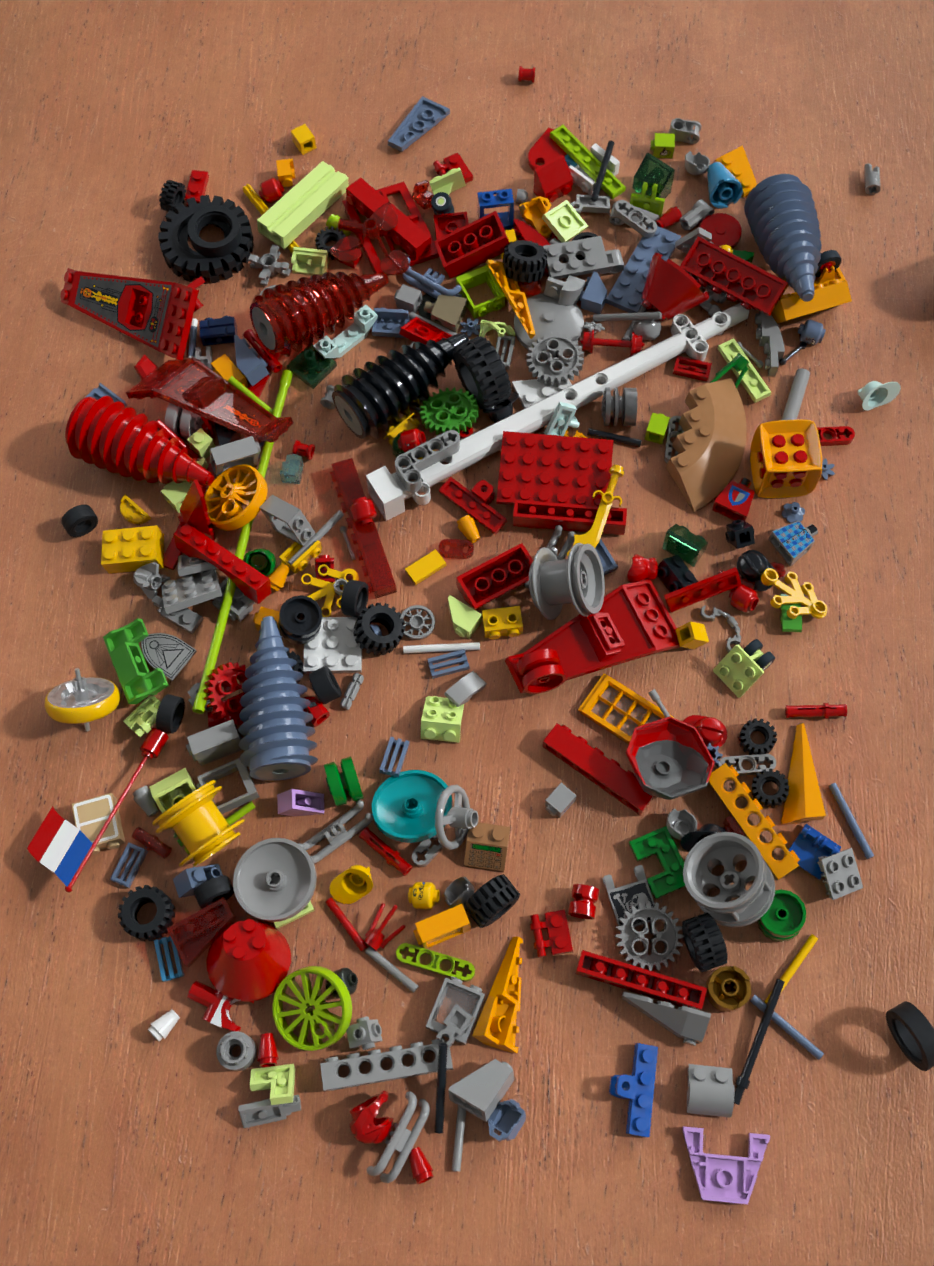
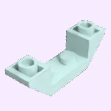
M365 304L353 314L354 323L333 340L326 335L314 344L313 348L324 358H341L367 337L378 315Z

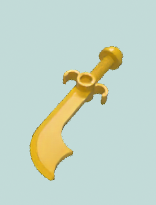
M613 465L609 469V473L612 476L605 493L601 490L593 493V499H595L597 494L602 496L593 526L585 534H574L573 546L576 543L591 544L594 548L598 545L613 501L618 500L620 502L619 507L622 505L621 497H613L618 477H623L624 468L622 466Z

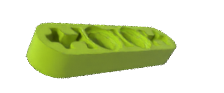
M409 943L399 945L396 950L398 960L407 965L450 978L452 976L464 982L472 980L475 975L473 964L462 959ZM406 948H409L411 954H415V950H418L416 963L412 962L414 958L411 956L403 959V955L400 953L401 950L405 951ZM425 953L432 957L431 963L428 965L420 963V957ZM446 959L451 962L452 967L449 971L440 969L439 966L442 960ZM455 962L459 963L458 968L461 969L468 966L469 971L472 973L463 977L462 972L456 970V975L452 974L455 969Z

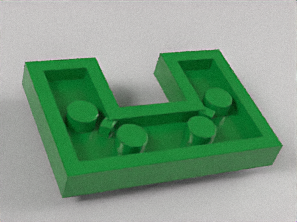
M666 826L629 842L637 862L656 854L664 872L647 879L655 899L685 887L683 878L684 861Z

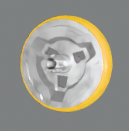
M76 668V678L64 682L48 692L45 698V709L49 717L57 722L67 724L84 723L85 731H90L89 722L103 718L117 708L120 701V693L112 681L104 678L81 677L80 669Z

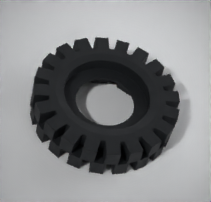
M202 195L198 204L195 197L186 199L189 207L186 208L182 202L174 206L176 213L170 210L165 215L166 221L161 222L159 227L161 232H158L159 245L168 267L172 268L174 274L178 277L182 275L183 279L192 282L194 277L197 279L202 276L205 280L204 284H206V279L209 277L212 284L220 282V274L226 280L233 277L231 269L238 273L244 268L242 262L248 263L250 252H253L254 239L249 219L240 206L236 207L235 202L229 199L224 203L223 197L215 195L212 202L209 195ZM208 206H223L232 210L240 223L242 231L241 242L232 253L223 257L210 258L203 256L191 249L188 244V223L191 217L197 211ZM215 221L208 223L221 228L225 238L231 231V227L225 222Z

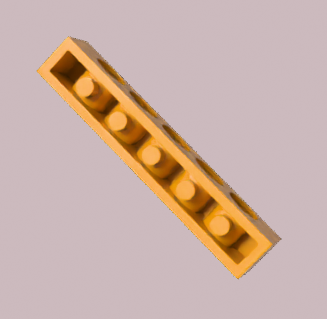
M725 763L711 773L709 782L746 835L758 848L763 859L779 880L799 867L797 862L800 859L794 850L789 852L785 844L788 842L781 832L776 834L773 829L775 824L769 816L764 817L760 810L763 807L758 800L751 799L748 794L751 790L746 783L738 781L736 777L739 774L733 765L728 767ZM727 781L735 782V789L731 792L726 791L724 788ZM741 797L746 798L748 802L747 806L743 809L738 808L736 805L737 799ZM752 814H756L760 818V822L755 826L750 825L748 822V818ZM764 831H769L772 834V840L768 843H764L760 839V835ZM776 848H781L784 851L785 855L782 860H775L772 853Z

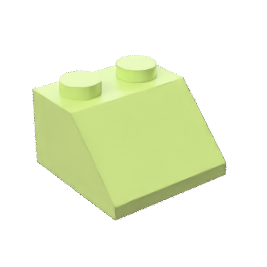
M186 768L149 787L152 797L162 813L197 790Z

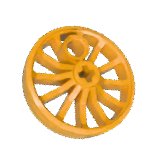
M246 464L232 466L220 473L208 487L204 497L212 525L224 531L236 530L248 524L260 512L261 509L259 507L265 502L268 489L265 479L254 467Z

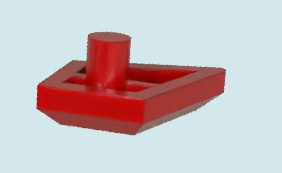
M144 354L134 368L146 388L150 390L158 366Z

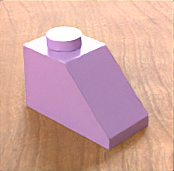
M290 789L277 794L278 814L287 816L324 814V794Z

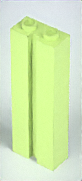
M322 161L257 220L258 232L285 249L346 192V188L349 186V178L344 173L335 172L331 165Z

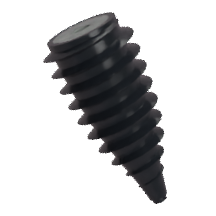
M458 333L449 338H442L437 342L428 340L426 345L421 342H414L412 348L402 345L399 352L390 350L387 353V357L380 355L376 357L375 363L366 362L364 370L355 368L353 377L344 375L341 380L342 385H336L332 393L334 405L342 420L357 437L364 439L370 435L374 439H378V428L388 432L389 420L399 424L400 412L409 416V404L417 408L420 407L418 397L421 395L428 399V387L438 388L437 377L439 375L442 377L446 376L445 368L448 365H452L453 351L457 346L469 341L465 333Z

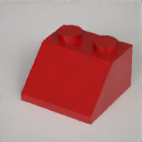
M563 154L534 169L533 192L537 197L547 198L552 203L572 191L573 178Z

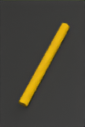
M811 934L780 978V980L785 982L782 991L817 942L818 938L815 935ZM770 992V994L768 995V997L766 998V1000L764 1001V1003H766V1004L768 1003V1000H769V998H770L771 992Z

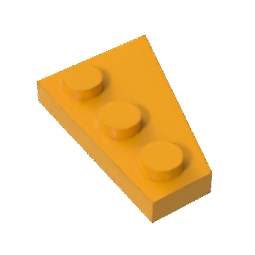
M743 145L715 159V162L722 163L740 181L743 189L742 197L748 196L757 185Z

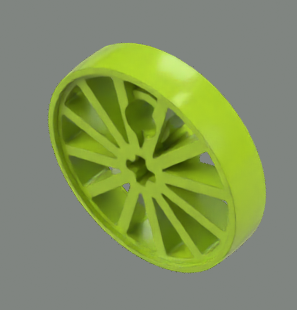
M307 966L292 972L279 984L273 998V1018L278 1031L288 1043L302 1050H320L335 1044L346 1033L352 1017V1001L346 985L334 972L319 966ZM309 973L317 975L313 990ZM301 975L303 990L295 981V977ZM325 978L331 983V986L321 995V987ZM288 986L294 992L297 998L289 996L285 993ZM336 990L340 1001L326 1002L327 997ZM283 1001L299 1008L283 1011ZM342 1006V1017L329 1012L327 1008ZM301 1013L290 1026L287 1025L284 1016ZM304 1021L298 1038L293 1033V1030ZM335 1023L339 1024V1027L336 1032L334 1031ZM320 1024L323 1025V1027H324V1032H322V1031L320 1030V1027H319ZM310 1026L314 1043H309L306 1040ZM328 1036L329 1040L323 1042L322 1039Z

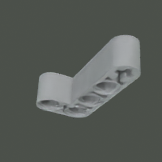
M455 430L446 431L396 458V474L408 492L415 493L421 489L420 471L459 451V433Z

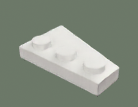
M569 378L567 384L561 381L560 386L557 382H554V385L551 386L549 381L544 385L543 379L539 382L537 379L512 381V387L519 394L518 398L524 409L572 386Z

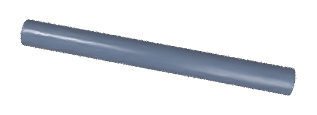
M837 784L829 785L866 859L874 857Z
M754 995L750 1002L764 1013L767 1004ZM774 1011L771 1018L772 1021L818 1060L824 1055L821 1050Z

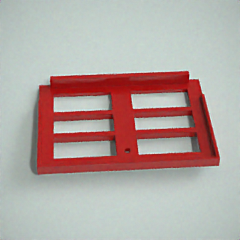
M405 182L376 190L388 201L387 195L400 192L411 214L407 217L431 236ZM343 200L342 203L346 216L374 274L379 275L391 270L393 272L401 270V263L405 257L399 258L389 236L385 235L378 226L365 230L354 206L350 205L347 200ZM384 236L395 260L381 264L370 240ZM431 236V248L417 259L412 255L406 257L410 258L408 266H413L440 256Z

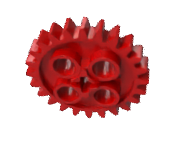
M238 662L222 664L212 670L213 673L208 675L210 680L205 682L209 686L203 690L208 693V696L204 699L210 701L207 707H213L211 714L217 713V720L223 718V723L232 719L238 726L244 723L240 720L239 714L244 709L240 704V699L246 693H239L224 701L221 698L242 688V684L247 680L245 664L239 666Z

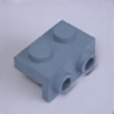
M374 308L373 311L378 317L372 327V336L406 338L400 335L399 332L400 328L409 322L407 310Z

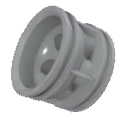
M732 832L715 833L696 843L686 857L683 868L685 886L702 911L709 913L717 924L726 927L746 926L760 919L770 908L775 895L774 877L758 848L748 838ZM739 861H747L744 871L737 872L735 870V866ZM716 865L724 866V873L721 876L711 874L712 869ZM754 880L752 886H751L750 889L747 891V890H746V885H747V883ZM714 887L720 889L719 895L715 897L707 896L709 889Z

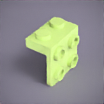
M427 696L421 718L420 739L460 743L464 704L457 707L448 698Z

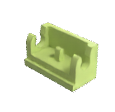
M294 247L291 264H293L292 273L326 276L329 265L328 251Z

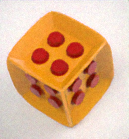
M803 419L779 420L760 424L755 430L750 447L751 471L757 496L762 498H788L812 493L822 474L821 445L814 421Z

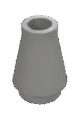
M147 786L141 787L133 793V800L144 810L148 817L159 812L151 791Z

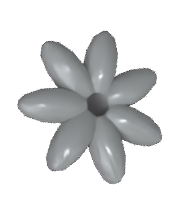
M591 321V323L584 322L583 328H589V332L594 330V334L596 331L605 330L601 323L595 324L594 321Z

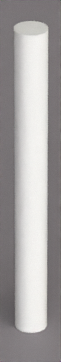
M480 642L403 646V653L447 652L463 649L465 651L480 650Z

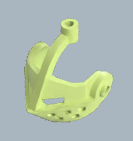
M487 320L480 321V337H485V334L492 329L498 332L499 337H503L505 332L509 336H516L514 329L510 325L507 326L506 323Z

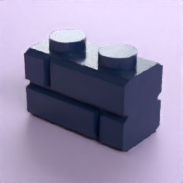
M223 316L218 319L206 318L199 321L200 338L203 346L235 343L234 336L237 334V324L234 317Z

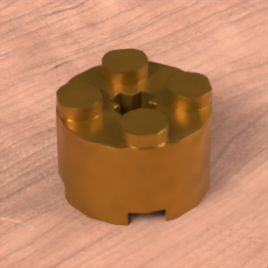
M736 966L719 967L709 976L706 982L707 999L713 1007L720 1011H735L747 1003L751 996L750 979L742 969ZM728 984L732 987V992L729 993L725 991L724 987Z

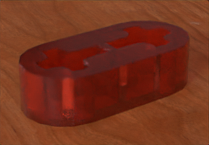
M444 539L439 543V553L445 558L469 559L474 554V545L468 540ZM446 545H449L450 547L448 551H445L444 549ZM464 547H468L467 553L463 552Z

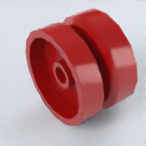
M537 650L525 655L518 661L517 668L520 676L523 677L522 684L527 693H544L559 687L565 682L566 676L562 666H560L561 661L556 650Z

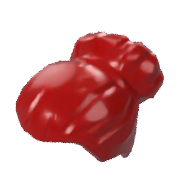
M634 554L632 566L627 574L628 582L633 583L643 581L644 579H655L658 573V563L655 557L646 559Z

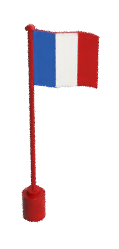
M151 728L140 747L141 755L144 758L93 843L80 829L62 818L53 806L28 845L27 850L36 861L57 875L66 885V892L73 891L71 889L146 760H152V758L159 756L169 739L165 732L157 728Z

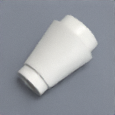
M171 1009L150 1024L151 1027L147 1030L160 1042L167 1037L180 1017Z

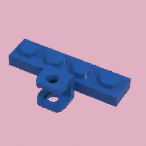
M635 1043L632 1075H613L610 1079L609 1093L617 1098L629 1099L626 1134L650 1137L658 1054L657 1046Z

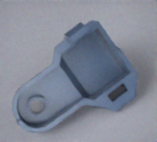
M513 1099L499 1102L487 1120L489 1135L497 1141L515 1139L525 1123L526 1113L518 1102Z

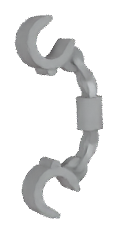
M704 605L700 612L703 620L714 621L715 616L722 615L727 618L731 628H735L736 635L734 638L729 637L726 644V650L729 653L732 649L730 644L740 645L741 643L740 628L737 621L730 614L715 607L713 608L712 615H706L704 612L706 605Z

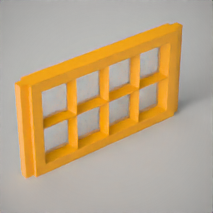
M604 673L578 709L581 714L627 744L630 742L635 727L665 718L659 707Z

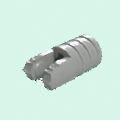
M870 163L865 164V192L868 195H875L881 190L880 170L877 166L872 170Z

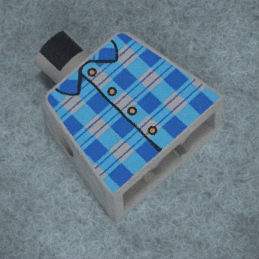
M796 521L772 531L769 541L788 565L792 566L812 548L815 542L813 536L818 534V530L813 524L805 528L800 521Z

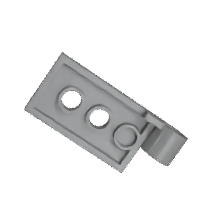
M601 236L543 246L547 251L546 266L549 277L555 279L567 278L569 275L593 273V271L598 272L599 275L606 273L614 274L625 268L620 250L605 251ZM576 255H583L584 260H578ZM564 257L568 262L561 263L559 258Z

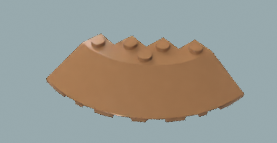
M731 378L703 384L689 391L685 403L690 410L683 413L679 421V425L684 432L676 436L672 445L675 451L678 452V455L670 458L666 469L694 513L707 506L724 490L733 479L744 454L747 434L746 415L739 392Z

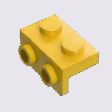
M319 540L291 566L288 564V561L303 547L302 545L294 542L279 556V559L291 567L290 570L296 574L299 570H304L308 562L321 553L322 546Z

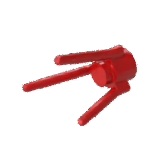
M382 903L369 931L365 935L366 939L364 942L376 951L380 947L384 949L387 943L406 927L402 925L383 940L385 935L381 932L397 909V905L392 907L379 928L375 929L385 907V904Z

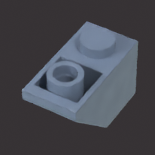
M593 271L592 276L587 278L586 290H582L579 301H581V309L601 314L607 298V289L598 273Z
M219 864L185 869L173 878L179 898L194 896V890L199 885L212 878L223 876Z

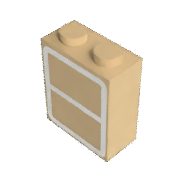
M112 793L72 804L76 827L92 843L114 809L117 798ZM119 808L91 855L98 854L100 850L106 848L116 849L120 847V844L125 843Z

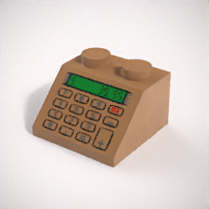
M478 822L476 827L468 829L464 866L504 872L510 827Z

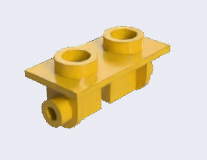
M414 413L410 416L404 415L400 419L398 426L392 425L383 439L385 440L388 437L391 446L398 445V439H400V434L403 430L418 428L420 423L417 419L413 420L412 416Z

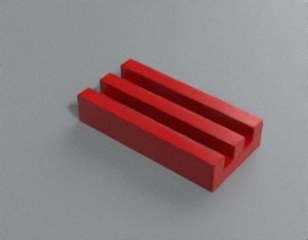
M677 356L673 374L707 382L712 363Z

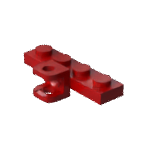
M450 477L439 489L442 495L496 535L506 524L507 519L489 506L495 498L494 487L487 481L480 480L469 491L454 478Z

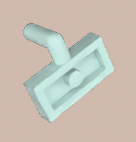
M559 402L544 431L545 435L564 436L568 427L578 428L580 424L574 415L577 410L576 407Z

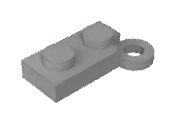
M576 194V201L571 203L577 213H609L610 196H598L597 201L594 202L591 200L592 195Z

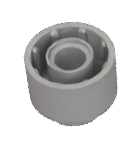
M229 1032L220 1039L217 1045V1059L227 1069L243 1071L249 1068L255 1061L257 1055L256 1044L250 1036L243 1032ZM240 1045L242 1049L241 1054L238 1057H233V1048Z

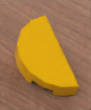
M126 494L122 497L120 513L126 521L132 524H141L151 519Z

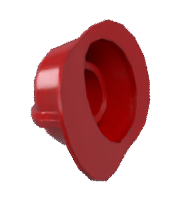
M692 715L682 721L697 728L706 747L709 743L713 747H721L727 740V729L716 718Z

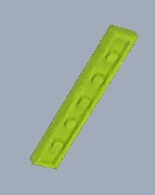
M564 125L550 132V137L596 182L602 163ZM608 169L606 170L601 189L611 199H614L625 192L626 187Z

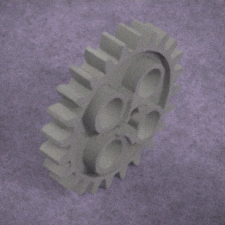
M550 332V337H547L545 334H543V339L537 337V343L532 342V347L528 348V353L526 354L529 372H532V377L537 376L538 382L543 379L544 385L548 381L551 382V386L554 385V382H557L560 386L561 381L567 384L568 378L573 381L574 375L579 376V370H582V364H584L582 346H578V340L573 342V336L567 339L566 333L560 336V333L557 332L556 336H553V333Z
M650 901L646 902L645 908L640 902L638 903V909L630 906L632 913L624 911L626 919H618L622 926L615 927L620 930V934H616L615 937L621 940L616 946L623 947L619 953L627 954L625 961L632 959L633 966L639 963V967L644 969L645 965H647V969L652 971L653 965L657 970H660V963L668 967L667 959L675 961L672 954H680L676 947L683 946L682 943L678 942V939L683 938L684 935L678 934L682 926L675 925L679 919L671 918L674 913L673 911L665 913L667 906L659 909V903H655L651 907ZM647 917H650L651 920L650 934H654V938L650 939L651 955H648V939L644 938V934L648 933ZM637 919L643 922L644 926L641 931H636L633 927V923ZM658 919L664 923V929L660 932L654 927V923ZM636 941H641L644 944V949L641 953H637L634 950ZM658 941H662L665 945L662 953H658L655 950V944Z

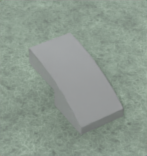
M472 671L451 686L444 695L459 707L468 702L472 695L484 689L487 683Z

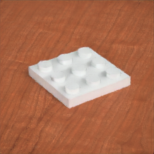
M322 617L319 634L314 640L304 644V674H310L323 666H327L332 673H362V649L359 647L361 644L356 643L355 639L357 636L353 634L355 630L354 625L358 618Z

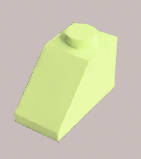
M450 595L448 597V606L455 633L460 637L470 639L482 622V614Z

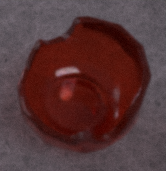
M540 279L530 283L517 281L520 292H525L526 297L535 296L541 292L542 284Z

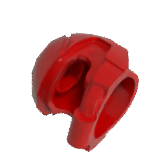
M381 1091L380 1094L374 1095L350 1110L353 1119L349 1125L350 1131L359 1142L378 1144L383 1142L390 1134L393 1118L376 1117L382 1103L388 1100L387 1091Z

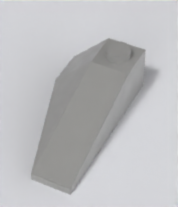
M623 992L621 998L678 1038L684 1039L683 1043L696 1046V1043L700 1044L703 1041L711 1017L710 1013L686 1006L675 1009L674 1005L669 1002L657 1001V1003H653V999Z

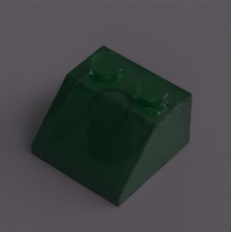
M647 153L634 176L632 188L636 192L641 193L643 183L648 182L645 195L652 196V188L654 184H658L656 197L665 199L671 193L675 169Z
M675 524L666 532L662 549L674 556L678 555L684 562L695 567L705 552L708 542L702 536L691 533L686 527Z

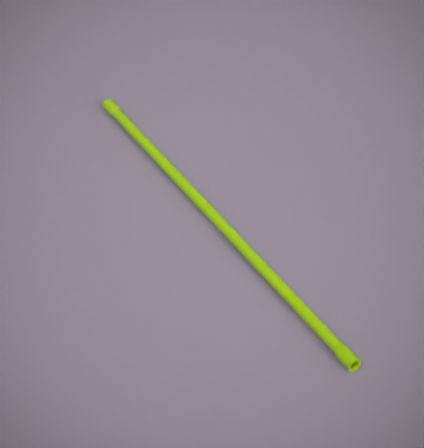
M283 370L270 420L272 423L269 424L257 469L264 479L287 391L293 376L290 370ZM253 520L243 526L240 532L235 556L243 560ZM229 577L199 690L192 711L198 714H203L207 700L204 698L208 696V693L203 690L209 686L205 682L210 680L208 675L213 673L212 670L215 669L236 589L235 583Z

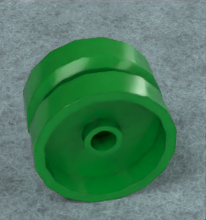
M351 756L341 759L340 764L343 772L340 773L334 761L324 764L327 785L336 807L347 803L345 793L347 790L353 801L364 798Z
M776 890L770 908L757 920L759 929L766 937L773 941L784 942L793 939L799 934L806 921L807 912L805 905L799 896L791 891Z

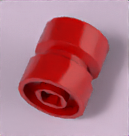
M573 884L571 897L574 900L570 902L568 914L580 919L593 920L596 912L594 903L598 900L599 889L584 884Z

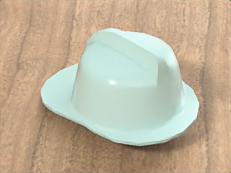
M878 381L869 382L858 390V395L863 401L862 408L864 410H871L891 402L897 397L901 387L898 382L894 381L885 384Z

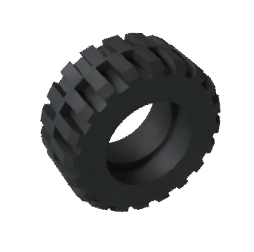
M478 336L455 348L453 351V361L458 377L465 390L469 392V396L473 395L474 399L477 400V405L480 409L487 410L509 398L511 395V383L504 363L501 361V357L489 340Z

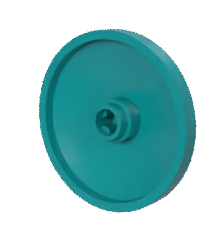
M422 770L400 772L399 778L389 777L379 786L372 800V814L378 829L387 837L404 843L421 842L437 835L435 812L442 792L448 787L447 784L437 775ZM451 795L445 804L443 816L447 815L448 811L453 807Z

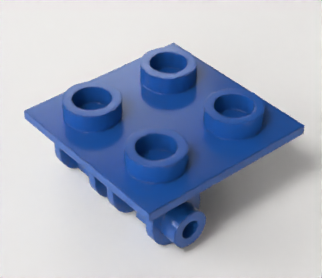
M805 824L790 847L789 852L794 850L800 859L797 862L799 866L820 880L822 878L821 874L824 872H821L820 866L817 863L819 861L818 857H828L840 852L841 846L808 824Z

